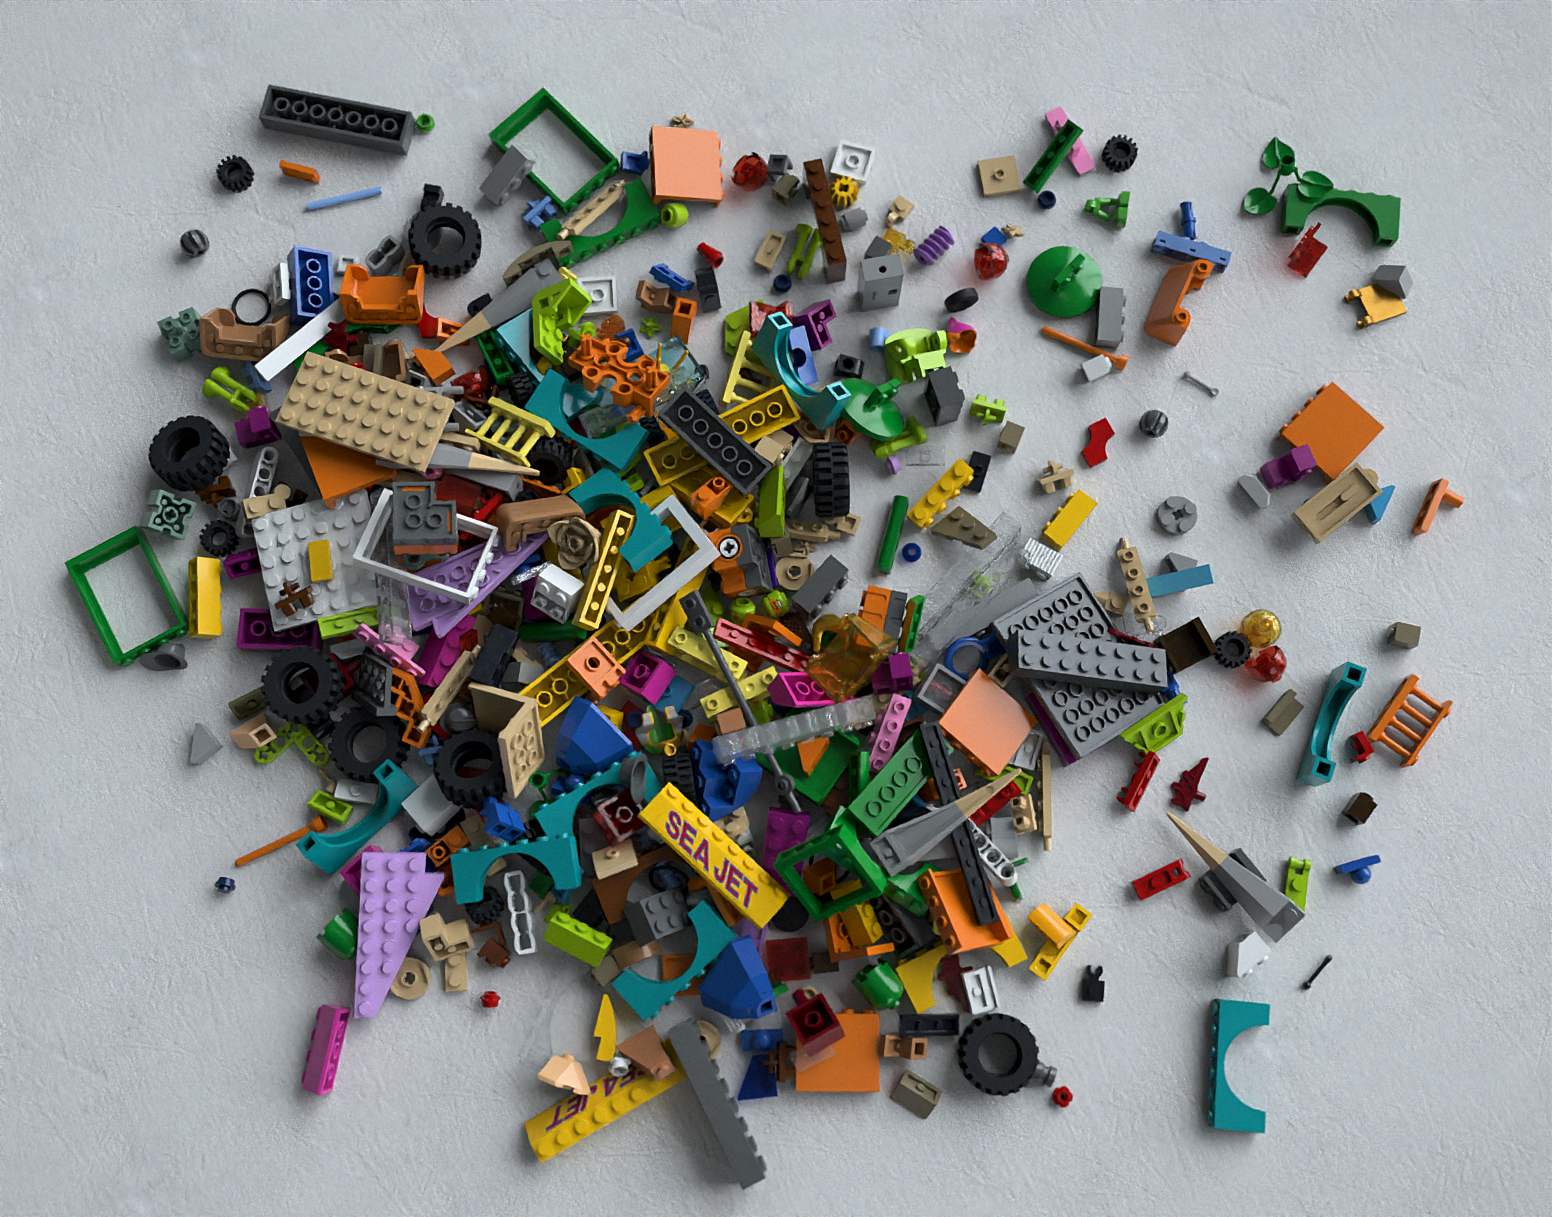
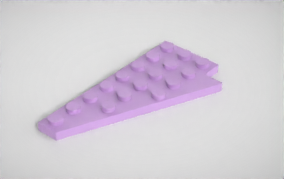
M547 531L527 534L526 542L519 541L516 545V551L506 552L501 538L498 547L494 546L493 559L490 565H486L485 578L483 582L479 581L477 586L479 588L478 595L475 600H471L470 605L399 581L413 629L417 632L433 624L436 635L439 639L442 638L549 538ZM486 542L418 571L413 575L466 592Z
M362 852L354 1018L376 1017L420 928L419 920L425 918L444 879V872H425V852Z

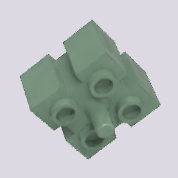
M193 307L179 312L180 317L176 319L169 316L157 322L162 335L167 339L165 342L170 354L178 362L193 357L191 352L195 350L199 353L203 352L200 343L199 318L201 316Z
M161 489L151 490L146 504L151 507L149 512H143L139 527L152 532H162L161 535L174 540H185L189 525L185 524L187 518H192L197 503L184 498H174V494Z

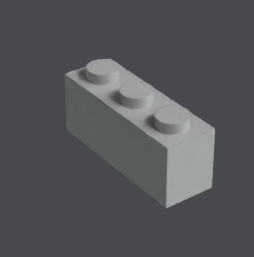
M512 144L479 189L493 203L503 205L509 201L512 192L521 185L525 175L531 172L535 161L521 147Z
M1100 287V295L1096 307L1094 347L1117 349L1119 343L1123 342L1124 331H1121V324H1124L1125 313H1122V307H1125L1126 295H1123L1124 288Z

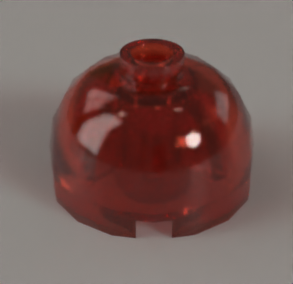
M751 152L753 155L747 156L745 154L733 168L735 173L734 178L732 177L733 183L739 188L750 192L764 186L769 175L767 163L755 152Z
M995 242L979 243V249H975L974 252L975 270L979 268L981 275H978L979 278L983 281L999 278L1005 273L1008 266V254L1001 245Z
M481 367L478 368V372L470 371L455 378L450 384L451 386H463L464 393L457 394L462 399H466L467 396L482 399L484 398L483 393L489 389L490 378L486 368Z
M1277 645L1259 651L1260 656L1255 660L1254 656H1252L1246 662L1245 668L1253 679L1258 682L1271 681L1275 683L1279 681L1287 667V659L1281 648H1278Z

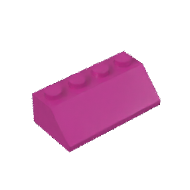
M466 615L440 639L436 635L434 626L432 627L417 663L426 673L416 683L434 690L439 687L446 674L450 672L457 659L465 651L476 618Z
M839 671L778 673L767 687L772 700L777 705L815 707L855 705L856 703Z
M322 1004L318 1008L316 1020H318L317 1027L313 1029L311 1035L313 1044L306 1056V1062H308L307 1070L303 1072L301 1083H303L302 1089L317 1095L332 1092L351 1008L332 1004Z

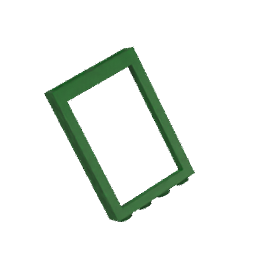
M543 87L491 131L489 137L491 143L504 155L508 150L505 145L548 108L607 165L566 202H562L532 171L525 175L546 197H550L552 203L567 216L569 213H573L580 203L588 200L596 189L602 188L605 181L610 177H614L618 173L620 166L618 159Z
M135 525L64 562L114 664L121 667L129 666L134 662L133 660L144 654L152 653V650L163 643H170L169 641L174 638L185 636L189 631V621L144 531ZM140 544L180 624L123 653L85 573Z

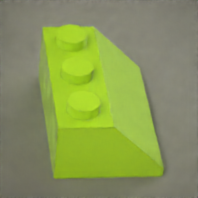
M778 466L761 480V485H758L757 488L760 501L756 503V511L759 513V518H755V529H759L760 537H784L786 481L784 467Z
M557 911L550 920L542 939L595 968H598L613 945V939L604 933L598 932L587 924L579 922L560 911Z

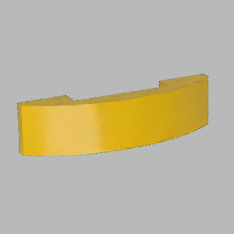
M1075 902L1062 919L1076 933L1060 949L1047 939L1028 969L1046 981L1077 934L1082 931L1090 920L1092 914Z

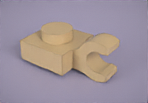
M899 195L888 209L890 214L886 218L885 225L892 228L898 219L903 222L914 209V204Z

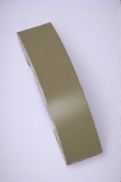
M564 240L553 241L536 246L523 253L503 274L502 277L506 286L512 285L522 276L521 271L552 255L555 256L556 260H559L574 252L570 241Z

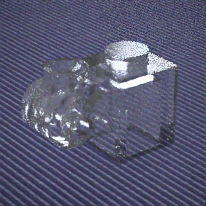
M1126 611L1123 614L1122 620L1126 635L1137 637L1139 640L1144 639L1145 635H1149L1146 633L1144 623H1137L1134 611ZM1157 615V618L1152 621L1154 632L1151 633L1150 631L1149 633L1152 637L1164 635L1163 629L1166 628L1167 621L1161 615Z

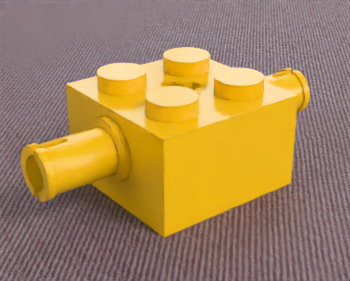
M664 556L657 561L652 559L636 572L631 569L624 559H621L609 595L617 592L619 601L624 603H632L639 597L642 598L661 582L659 572L671 568V563L667 564L670 562L669 558Z

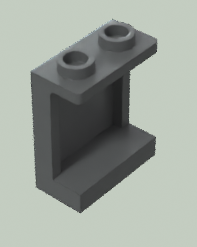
M1241 848L1234 849L1228 854L1229 857L1265 882L1267 881ZM1211 869L1198 878L1201 882V888L1207 894L1210 893L1214 898L1213 902L1218 909L1229 911L1238 902Z

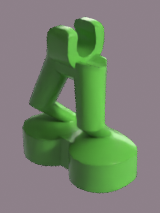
M1122 191L1118 199H1088L1084 210L1087 213H1093V216L1105 222H1109L1115 217L1116 227L1125 228L1130 192ZM1117 205V210L1109 215L1100 210V206Z

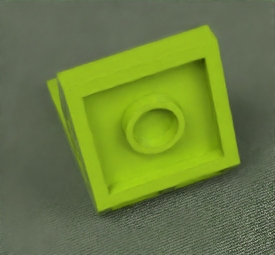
M570 277L538 291L532 300L534 348L556 366L563 364L564 352L561 332L574 327L592 303L591 296Z

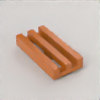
M283 160L280 161L279 167L286 176L317 184L321 180L316 169Z

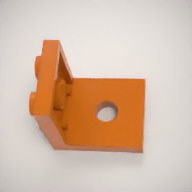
M748 613L741 624V627L773 641L777 640L794 646H799L802 641L801 638L778 621ZM729 646L727 649L729 653L748 662L747 670L751 673H757L763 659L733 646Z
M594 636L564 662L591 691L584 698L589 699L594 705L620 683L618 678L626 672ZM589 659L596 662L597 668L590 667Z
M839 912L833 914L828 919H823L831 963L895 951L893 942L862 948V946L854 947Z

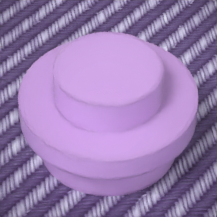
M895 456L886 458L884 465L887 472H891L893 475L897 474L901 470L898 459Z

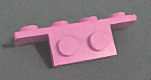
M1058 107L1045 114V118L1056 136L1068 120V117L1062 107ZM1078 138L1067 153V156L1080 176L1093 170L1095 164L1080 138Z
M389 622L383 626L378 634L364 623H361L353 631L352 634L359 641L369 646L393 667L413 675L416 682L426 673L411 661V658L420 646Z
M893 693L887 709L881 708L880 713L877 712L875 715L874 729L869 732L867 737V743L871 749L869 771L878 773L890 760L909 710L911 699Z

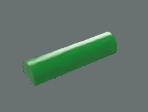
M1068 119L1022 183L1038 194L1084 130Z
M491 328L474 337L497 384L507 385L506 377L513 375L514 372L502 348L496 344L495 334Z
M895 495L893 498L875 565L877 572L887 575L891 574L909 506V500L906 496Z
M567 620L564 624L559 621L522 623L518 633L521 635V641L537 643L586 640L587 630L573 625V620Z
M849 751L850 805L869 783V752ZM856 820V834H869V831Z

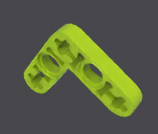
M287 722L276 732L277 737L257 748L254 754L257 762L265 765L270 764L291 745L296 743L314 765L325 767L331 761L329 751L307 726L300 725L298 727L299 732L297 733L293 731L294 728L292 726L294 724ZM285 731L288 732V733L292 732V733L290 734V736H292L291 739L289 738L288 735L284 734ZM283 736L285 744L282 747H277L275 744L276 739ZM306 738L313 739L312 747H304L303 742ZM269 750H271V751L267 754V756H268L267 759H264V758L261 759V757L263 756V755H262V752H263V751L268 752ZM317 750L318 753L325 754L323 756L324 761H317L319 757L313 751Z

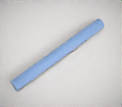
M375 187L307 203L310 211L382 194L381 187Z

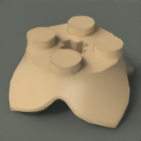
M572 517L571 520L555 522L546 529L552 542L560 546L558 561L562 570H575L584 563L593 565L597 562L601 534L590 523L580 518Z

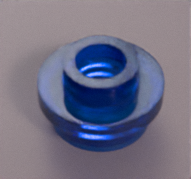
M908 543L902 549V556L908 562H916L921 557V548L915 543ZM910 549H913L915 551V554L910 555L908 551Z

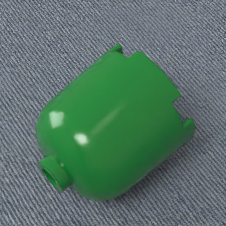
M346 907L343 909L344 914L341 916L338 913L324 927L325 933L323 935L319 933L316 938L338 958L347 961L357 955L358 918Z
M882 956L877 959L879 963L873 967L871 964H868L855 976L857 980L854 979L851 982L874 1009L885 1010L890 1008L892 1010L900 1004L899 999L903 994L904 986L887 960Z

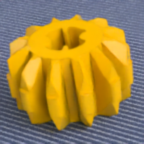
M843 175L841 180L835 177L834 183L829 184L832 203L836 202V207L841 204L845 209L846 204L852 207L853 201L857 202L860 190L857 187V182H852L851 176L847 180Z

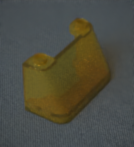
M846 613L839 620L841 623L839 625L841 629L823 653L818 656L814 654L807 661L808 666L804 669L837 705L855 695L898 644L892 636L854 613Z

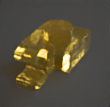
M888 228L883 239L892 244L891 251L898 254L901 249L912 254L915 249V242L905 240V234Z

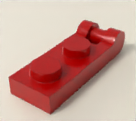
M1182 858L1132 881L1131 884L1139 900L1142 901L1190 878L1189 872H1186L1183 866ZM1175 868H1176V870H1177V872H1178V874H1179V875L1176 876V877L1174 876V874H1173V872H1172V870L1175 869Z

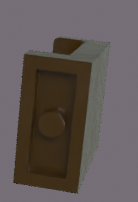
M1199 616L1153 641L1154 647L1165 649L1166 668L1172 675L1218 652Z

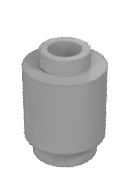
M859 207L843 213V216L839 217L844 231H852L865 226L868 216L865 209L861 210Z

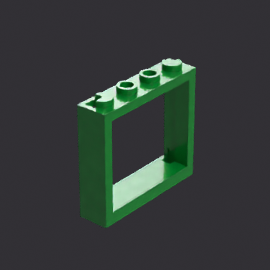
M844 823L779 853L773 864V867L816 922L821 919H828L837 912H844L853 905H861L872 897H879L884 892L883 890L887 882L886 878ZM839 844L868 882V885L822 905L792 865Z

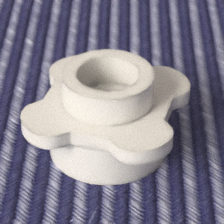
M623 1057L612 1058L608 1071L617 1077L624 1076L629 1071L628 1065L631 1064V1060L629 1058L624 1059Z

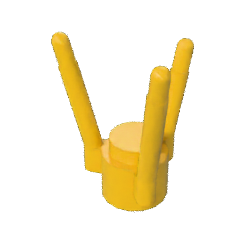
M659 343L656 369L670 375V379H672L675 371L686 358L689 351L686 350L670 371L666 364L661 363L662 343Z

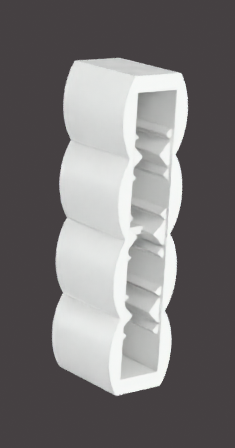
M522 870L507 872L504 876V884L509 893L507 902L512 913L511 926L516 934L514 939L515 949L519 955L535 953L538 951L539 942L534 932L535 919L530 912L532 900L527 892L529 886L527 875Z

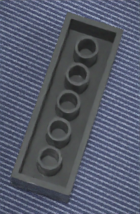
M685 385L658 413V418L710 467L731 482L733 488L744 498L772 469V466Z

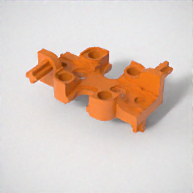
M589 333L586 335L582 334L580 336L581 345L568 358V365L582 373L584 389L594 393L604 378H613L616 380V384L610 389L613 404L622 408H627L634 404L633 410L626 416L629 423L632 425L636 424L642 416L651 418L654 415L655 399L669 385L670 375L656 369L655 359L646 354L642 355L634 363L624 362L628 347L619 341H610L609 338H606L600 342L592 338ZM635 376L639 378V380L634 381L630 378Z

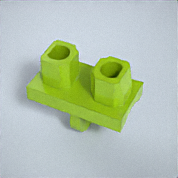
M586 322L579 325L580 329H567L566 333L570 334L567 344L578 348L581 345L580 336L582 334L586 335L589 333L591 337L596 335V331H594L595 325L591 322Z
M978 394L976 399L973 398L969 415L983 419L982 425L985 426L987 421L1003 422L1007 409L1004 400L995 399L994 403L986 402L987 397Z

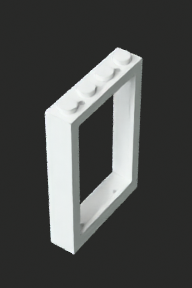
M384 488L352 557L354 565L470 605L471 600H475L478 595L479 588L477 586L479 581L483 582L485 578V567L487 564L490 565L493 559V548L499 545L501 536L499 535L498 527L457 513V529L487 539L466 592L459 591L370 560L393 511V491Z
M673 494L651 511V515L655 513L663 522L673 514L700 549L624 613L620 611L609 595L605 610L608 614H613L614 618L612 620L619 628L623 627L628 632L721 555ZM635 526L632 527L630 536L633 533ZM587 565L584 569L581 570L585 575V582L587 581L592 565Z

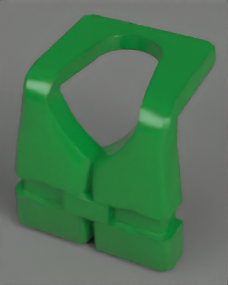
M1026 857L1012 862L1014 867L1028 863L1029 859ZM1005 871L1006 878L1012 875L1011 871ZM1017 883L1010 886L1014 898L1017 900L1023 899Z

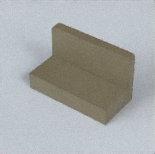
M364 344L363 365L367 368V371L383 376L384 346L381 344Z
M1292 689L1285 691L1261 720L1278 736L1283 734L1304 708L1294 698L1297 693Z
M906 1069L899 1084L892 1092L891 1098L922 1118L927 1119L936 1107L942 1091Z

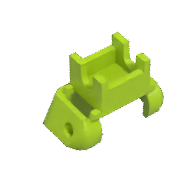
M908 329L896 332L884 340L883 346L893 360L899 362L900 365H904L908 383L916 381V374H918L920 379L926 377V372L936 371L938 367L939 369L946 367L943 354L946 353L948 339L945 330L936 331L933 334L932 331L927 329Z

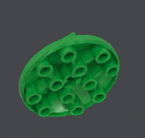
M1057 246L1040 253L1031 263L1026 277L1027 292L1034 305L1047 315L1063 319L1074 318L1089 311L1098 300L1100 295L1099 289L1102 286V276L1096 262L1082 250L1069 246Z
M849 378L842 382L852 396L840 415L853 425V429L856 432L864 433L882 442L895 439L902 432L904 418L900 408L892 399L898 393L897 389L902 384L897 378L881 386H876L869 381L859 378Z

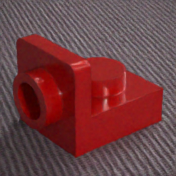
M1363 730L1349 736L1353 749L1359 753V755L1350 759L1351 763L1358 761L1360 764L1369 760V755L1375 751Z

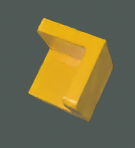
M572 467L567 470L568 477L566 480H563L566 489L561 491L562 495L570 496L569 492L587 480L583 469Z

